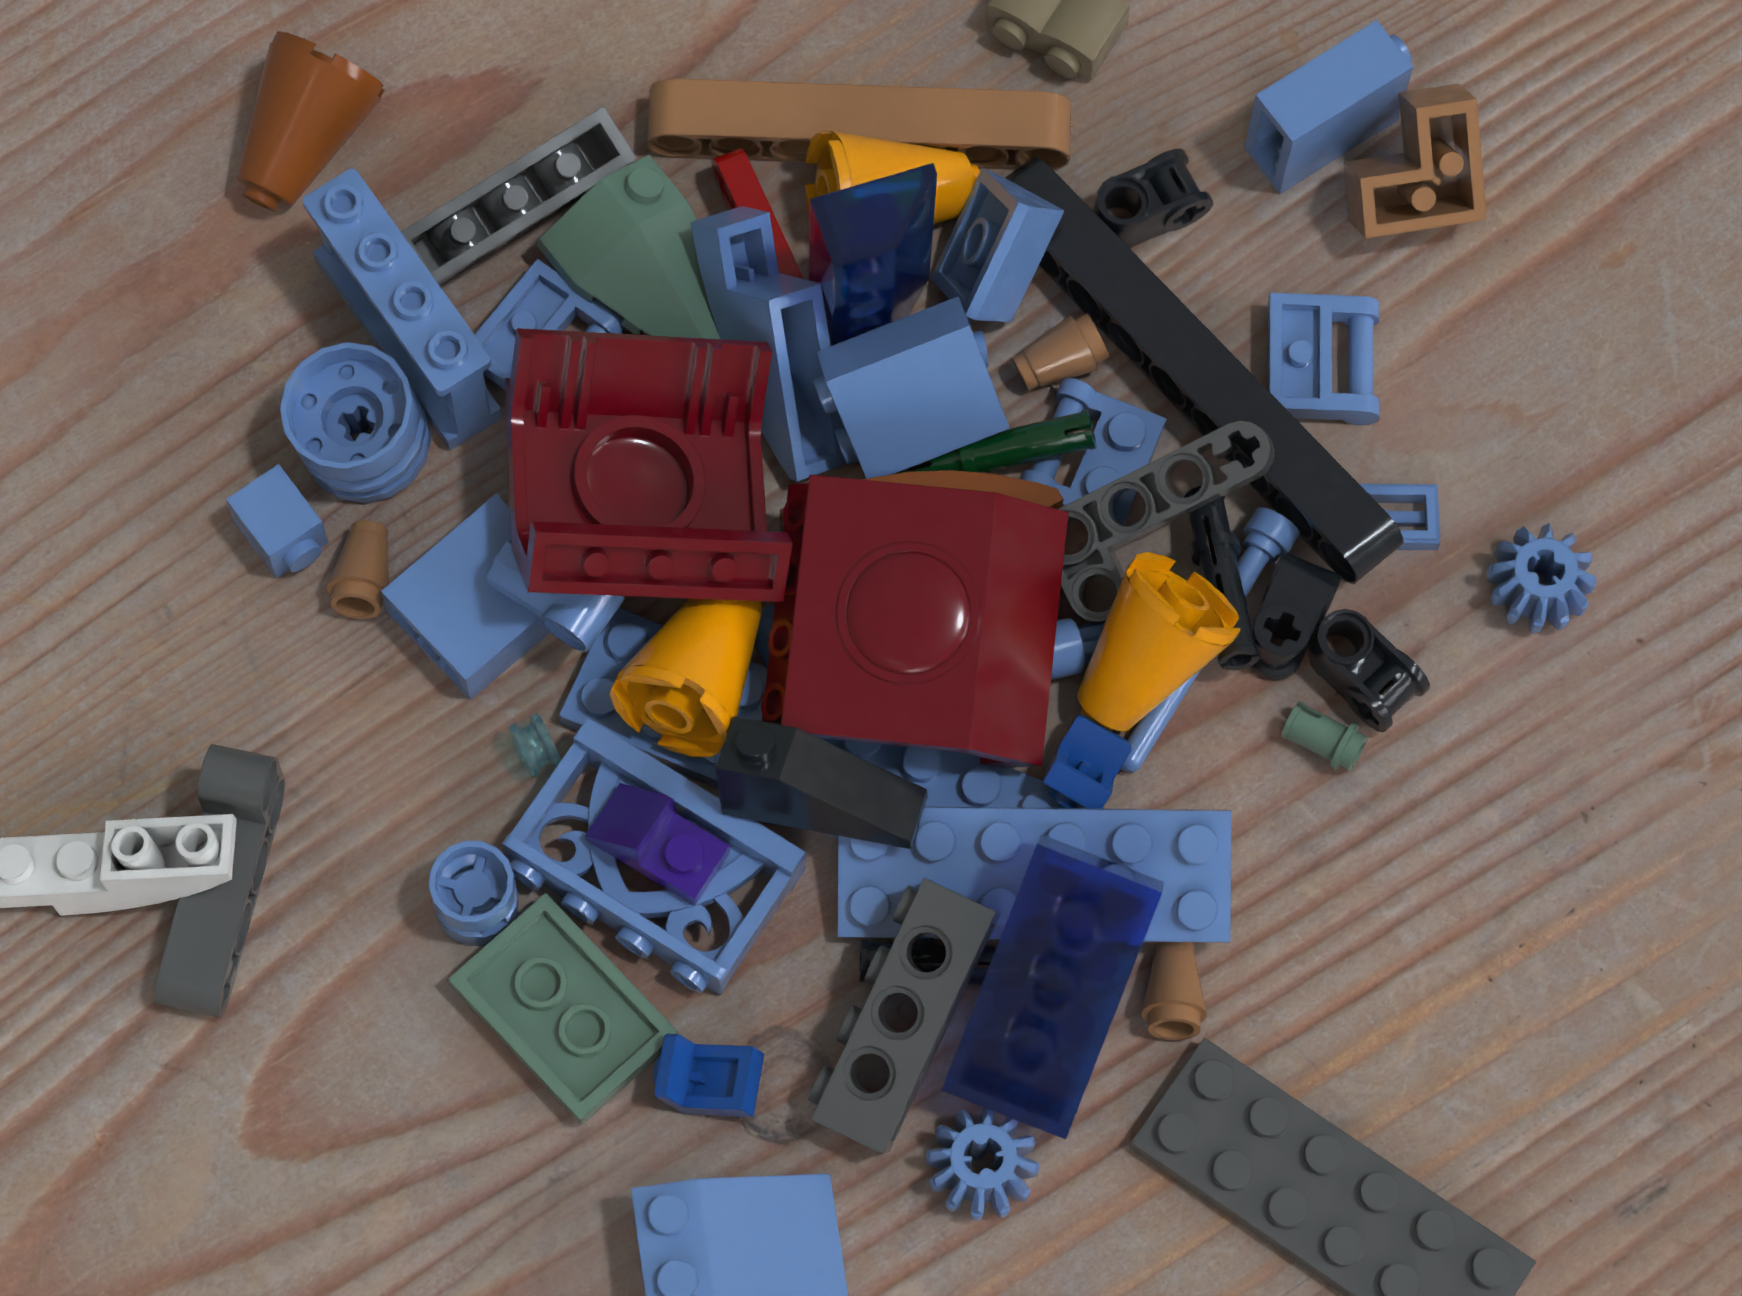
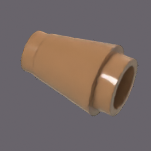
M1088 313L1076 319L1069 315L1024 349L1023 353L1013 357L1012 360L1025 387L1030 391L1038 386L1042 387L1062 381L1064 378H1073L1097 371V363L1109 358V354L1095 324Z
M360 520L351 525L350 534L347 536L327 584V592L331 596L330 605L333 610L343 616L354 619H371L380 614L381 608L384 605L381 590L389 585L388 529L378 522Z
M1157 942L1155 945V955L1141 1015L1148 1022V1032L1157 1038L1185 1040L1195 1037L1200 1033V1023L1207 1017L1196 956L1194 955V944L1192 942Z

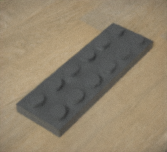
M1205 1037L1129 1147L1135 1153L1345 1296H1515L1537 1262Z

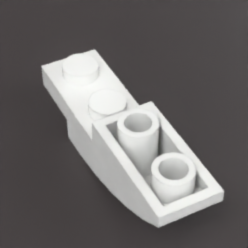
M234 814L110 820L105 823V832L0 838V908L52 905L60 916L91 914L159 904L211 889L232 880L237 819Z

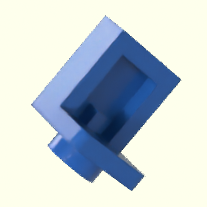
M1077 715L1046 765L1043 783L1051 787L1049 795L1066 808H1103L1112 794L1114 779L1129 756L1132 745L1126 739L1085 715Z
M666 1034L664 1036L662 1052L657 1057L654 1065L655 1096L683 1114L754 1117L764 1053L753 1046L694 1044L680 1034Z

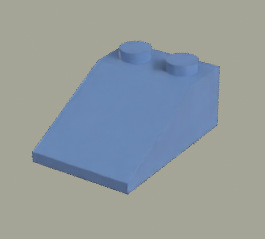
M830 1174L699 1178L631 1188L645 1296H848Z

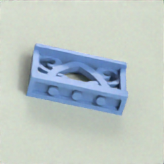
M349 169L304 196L302 200L304 209L319 228L323 245L313 251L316 263L377 349L394 358L407 376L427 414L429 422L448 449L452 450L502 418L501 408L487 390L483 374L491 366L490 355L357 170Z
M587 718L574 737V743L513 831L507 835L501 844L503 854L509 860L514 878L535 891H538L544 885L563 897L560 904L577 919L593 925L596 919L600 920L618 932L615 939L628 951L643 959H647L652 953L672 966L669 971L670 974L687 988L697 993H702L705 988H708L718 995L723 993L729 980L788 892L793 890L806 870L805 851L755 820L722 814L718 797L590 718ZM587 764L598 771L591 793L589 808L574 803H561ZM621 783L665 794L673 798L674 812L730 845V854L694 906L669 890L628 892L616 865L615 857L585 840V832L569 831L557 839L558 842L571 843L576 848L574 857L565 862L553 860L543 852L540 845L541 834L549 824L562 819H574L588 823L589 830ZM594 867L601 890L582 879L581 876ZM759 872H762L771 879L743 919L737 905L728 895L741 888ZM715 902L728 919L730 925L729 937L723 946L712 951L696 950L685 940L684 930L689 925L696 923L702 925L709 936L711 933V917L704 906ZM668 916L666 931L646 918Z

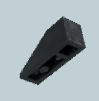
M736 716L732 719L716 765L722 814L912 849L928 798L927 789L799 728Z

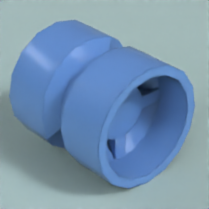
M463 841L454 844L436 858L430 870L429 891L441 928L452 940L466 946H486L518 917L519 897L509 860L498 848L483 841Z

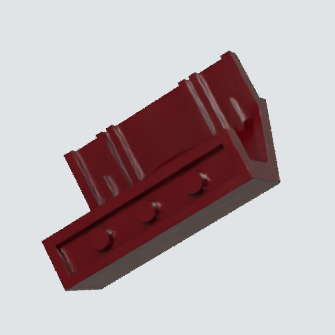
M517 328L511 377L505 378L511 545L514 558L528 592L767 602L784 601L793 543L787 532L767 531L761 445V424L772 350L767 342Z
M810 474L808 483L788 485L787 502L783 510V532L788 533L793 545L784 601L775 602L773 624L769 634L768 645L770 651L765 692L761 701V721L796 727L822 740L838 739L954 751L979 756L980 764L997 768L1042 766L1068 512L997 492Z

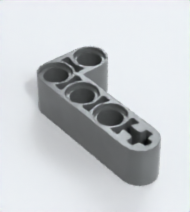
M1236 421L1229 423L1059 508L1058 510L1068 512V520H1081L1087 527L1089 534L1087 544L1079 553L1072 555L1064 553L1061 586L1075 612L1089 621H1106L1111 607L1102 612L1090 609L1085 601L1084 593L1088 582L1094 577L1101 575L1110 578L1118 592L1125 572L1114 550L1259 479L1267 473L1273 463L1275 452L1272 440L1267 433L1252 422ZM1242 435L1249 442L1258 440L1260 448L1252 453L1255 463L1246 468L1241 462L1236 460L1220 467L1221 471L1228 478L1218 484L1215 468L1203 456V452L1212 448L1213 456L1221 459L1235 450L1233 439L1237 436ZM1186 462L1196 463L1203 474V483L1200 490L1187 498L1176 496L1170 486V476L1174 468ZM1137 491L1144 498L1146 505L1145 514L1135 525L1122 526L1114 517V502L1123 492Z
M211 744L206 752L199 778L198 799L203 809L202 816L234 814L237 819L232 880L211 889L178 899L156 981L155 1003L158 1005L222 1018L227 1009L283 804L285 779L276 757Z

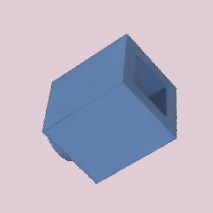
M279 464L226 499L233 522L276 579L288 570L298 572L311 565L322 553V547L328 544L322 520Z

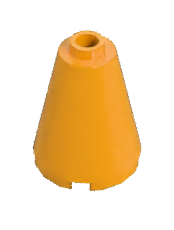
M835 131L817 132L810 140L806 155V165L817 164L816 183L805 184L808 219L814 241L818 247L828 246L824 253L825 255L838 256L959 217L980 173L979 168L976 164H970L968 157L962 152Z
M1151 552L1136 554L1128 565L1077 692L1078 702L1082 706L1081 714L1110 731L1126 732L1227 648L1235 640L1241 629L1233 628L1240 618L1235 608L1218 589L1196 572H1193L1188 580L1171 572L1170 569L1176 561L1164 555Z
M688 599L616 676L610 691V697L614 709L627 725L639 733L645 724L662 735L657 745L672 752L691 757H712L718 754L724 745L733 717L738 716L763 610L761 601Z

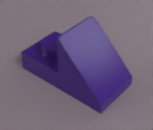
M621 783L585 835V840L694 906L730 854V845L674 812L673 798L665 794Z

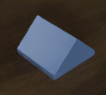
M982 167L930 279L949 300L959 296L966 317L978 321L1012 322L1064 210L993 171Z

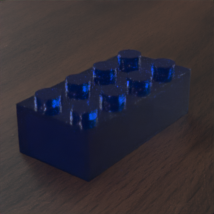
M1041 834L941 1091L1066 1139L1161 898L1164 882Z

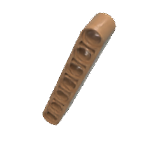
M673 78L657 81L650 87L647 147L657 155L671 158L713 159L742 148L749 161L806 163V155L811 138L817 132L835 131L962 152L966 154L970 164H976L979 169L983 167L985 169L1016 170L1031 157H1038L1055 170L1066 166L1070 161L1071 102L1064 95L1047 91Z

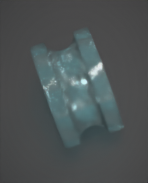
M538 713L529 716L530 721L526 726L520 727L516 723L507 726L513 744L531 778L540 775L539 771L543 765L550 764L555 768L561 761L552 737Z

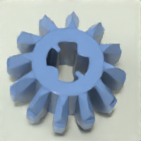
M1550 523L1541 527L1537 539L1523 526L1516 530L1513 537L1514 544L1507 541L1500 542L1494 552L1498 562L1490 564L1486 573L1487 581L1497 585L1490 596L1492 605L1510 604L1511 608L1506 616L1508 625L1519 621L1521 615L1529 618V627L1533 634L1541 631L1545 619L1560 631L1567 626L1570 620L1569 614L1583 615L1589 605L1585 595L1593 592L1597 582L1596 576L1585 571L1593 560L1591 552L1573 553L1571 551L1576 542L1574 532L1565 535L1561 542L1553 539L1554 532ZM1534 572L1544 573V582L1548 585L1538 584L1539 577Z
M991 1106L983 1107L980 1124L975 1125L970 1114L965 1109L957 1111L955 1121L959 1133L950 1127L939 1125L935 1130V1139L943 1148L928 1150L926 1155L927 1165L941 1169V1171L935 1173L930 1178L929 1185L931 1190L934 1192L943 1191L953 1187L954 1189L947 1198L946 1208L954 1212L960 1208L965 1199L972 1201L970 1215L974 1221L982 1219L985 1203L991 1202L995 1213L1000 1218L1007 1216L1010 1207L1006 1194L1016 1200L1025 1202L1030 1195V1188L1022 1179L1036 1177L1039 1171L1038 1162L1023 1157L1029 1154L1035 1147L1033 1136L1024 1135L1015 1139L1011 1138L1019 1124V1119L1014 1115L1007 1117L1000 1128L992 1125L994 1108ZM987 1152L995 1157L993 1170H997L996 1172L988 1168L981 1170L978 1175L971 1172V1156L980 1159Z

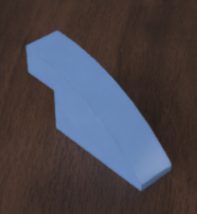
M740 206L690 222L698 265L720 339L767 342L772 350L761 432L780 465L791 480L800 481L808 478L809 474L817 475L847 464L834 431L843 427L842 419L838 411L826 414L813 379L823 376L817 352L830 347L821 283L779 273L769 212Z

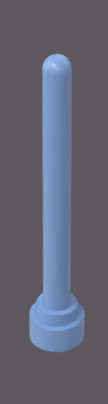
M1264 507L1256 508L1243 529L1246 538L1242 545L1246 550L1238 561V568L1245 597L1266 564L1275 563L1283 551L1289 553L1300 535L1298 528L1290 520ZM1201 670L1138 722L1127 740L1131 743L1132 748L1121 767L1122 771L1133 773L1140 769Z

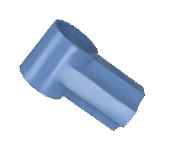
M511 540L507 541L498 552L486 576L488 585L541 617L542 624L549 632L565 644L581 652H588L625 599L624 596L528 592L512 552Z

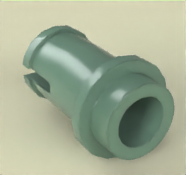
M1299 701L1297 706L1295 705L1281 733L1282 738L1289 739L1330 760L1329 768L1335 771L1340 766L1351 771L1360 758L1368 740L1367 736L1358 732L1359 725L1352 723L1347 727L1306 706V703Z

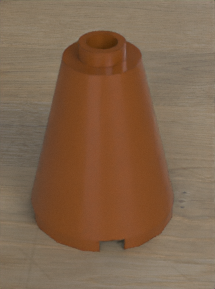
M277 31L272 42L269 44L237 174V180L246 186L242 195L251 202L273 212H276L279 204L292 207L381 101L380 98L385 89H382L383 84L378 79L351 61L334 53L333 57L314 50L315 43Z

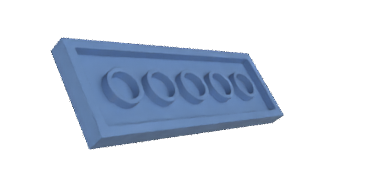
M925 806L912 849L838 836V937L896 938L902 926L892 921L896 908L907 887L910 885L919 889L923 879L926 878L1000 912V917L989 939L1230 942L1232 810ZM929 933V934H924V935L920 936L919 938H939V937H938L937 935L933 934V933Z

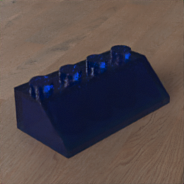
M934 163L810 199L809 281L821 283L830 346L911 314L930 279L937 172Z

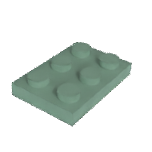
M546 893L448 979L450 987L581 1126L661 1054L666 1034H678V1031Z

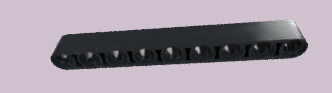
M1031 157L1005 178L1064 210L1039 266L1085 314L1088 313L1092 321L1203 436L1236 421L1252 422L1267 433L1272 440L1275 450L1273 463L1267 473L1249 484L1277 513L1286 517L1298 528L1299 536L1335 573L1342 575V579L1346 582L1355 584L1403 544L1401 531L1390 515L1046 162L1038 157ZM1239 435L1233 439L1235 450L1224 458L1229 463L1238 460L1247 468L1255 463L1252 453L1260 448L1258 440L1249 442L1242 435Z

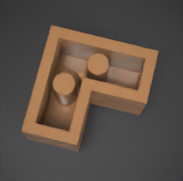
M1459 83L1398 93L1404 153L1344 162L1349 222L1367 239L1487 220L1477 98Z

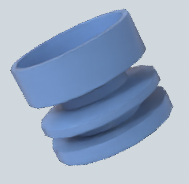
M345 342L321 348L300 362L285 383L280 405L284 433L319 487L340 500L369 503L391 498L410 485L427 462L432 438L427 414L417 398L409 379L394 358L374 346ZM369 426L373 429L371 434L365 433ZM354 432L359 434L356 441H353L351 437Z

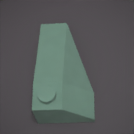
M650 155L601 178L539 238L537 247L570 288L589 303H592L596 298L624 318L622 326L635 335L645 332L650 336L720 339L706 295L690 222L698 219L685 197Z

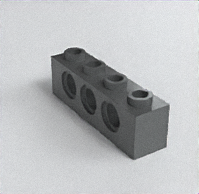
M603 106L405 228L401 233L439 286L578 201L601 178L635 162L637 157Z
M924 878L919 889L910 885L907 887L892 920L902 925L891 949L883 945L879 947L866 973L864 981L874 985L863 1009L853 1005L839 1030L836 1041L844 1044L845 1048L835 1069L825 1065L811 1090L808 1101L817 1105L811 1120L881 1154L890 1152L1000 917V912L930 879ZM933 933L943 941L946 947V957L943 964L937 970L924 972L913 962L912 947L920 936ZM899 993L911 997L918 1009V1017L915 1024L905 1032H897L891 1029L884 1018L885 1004L892 996ZM870 1053L881 1056L887 1062L890 1071L886 1086L878 1092L865 1090L856 1078L858 1062L862 1057Z

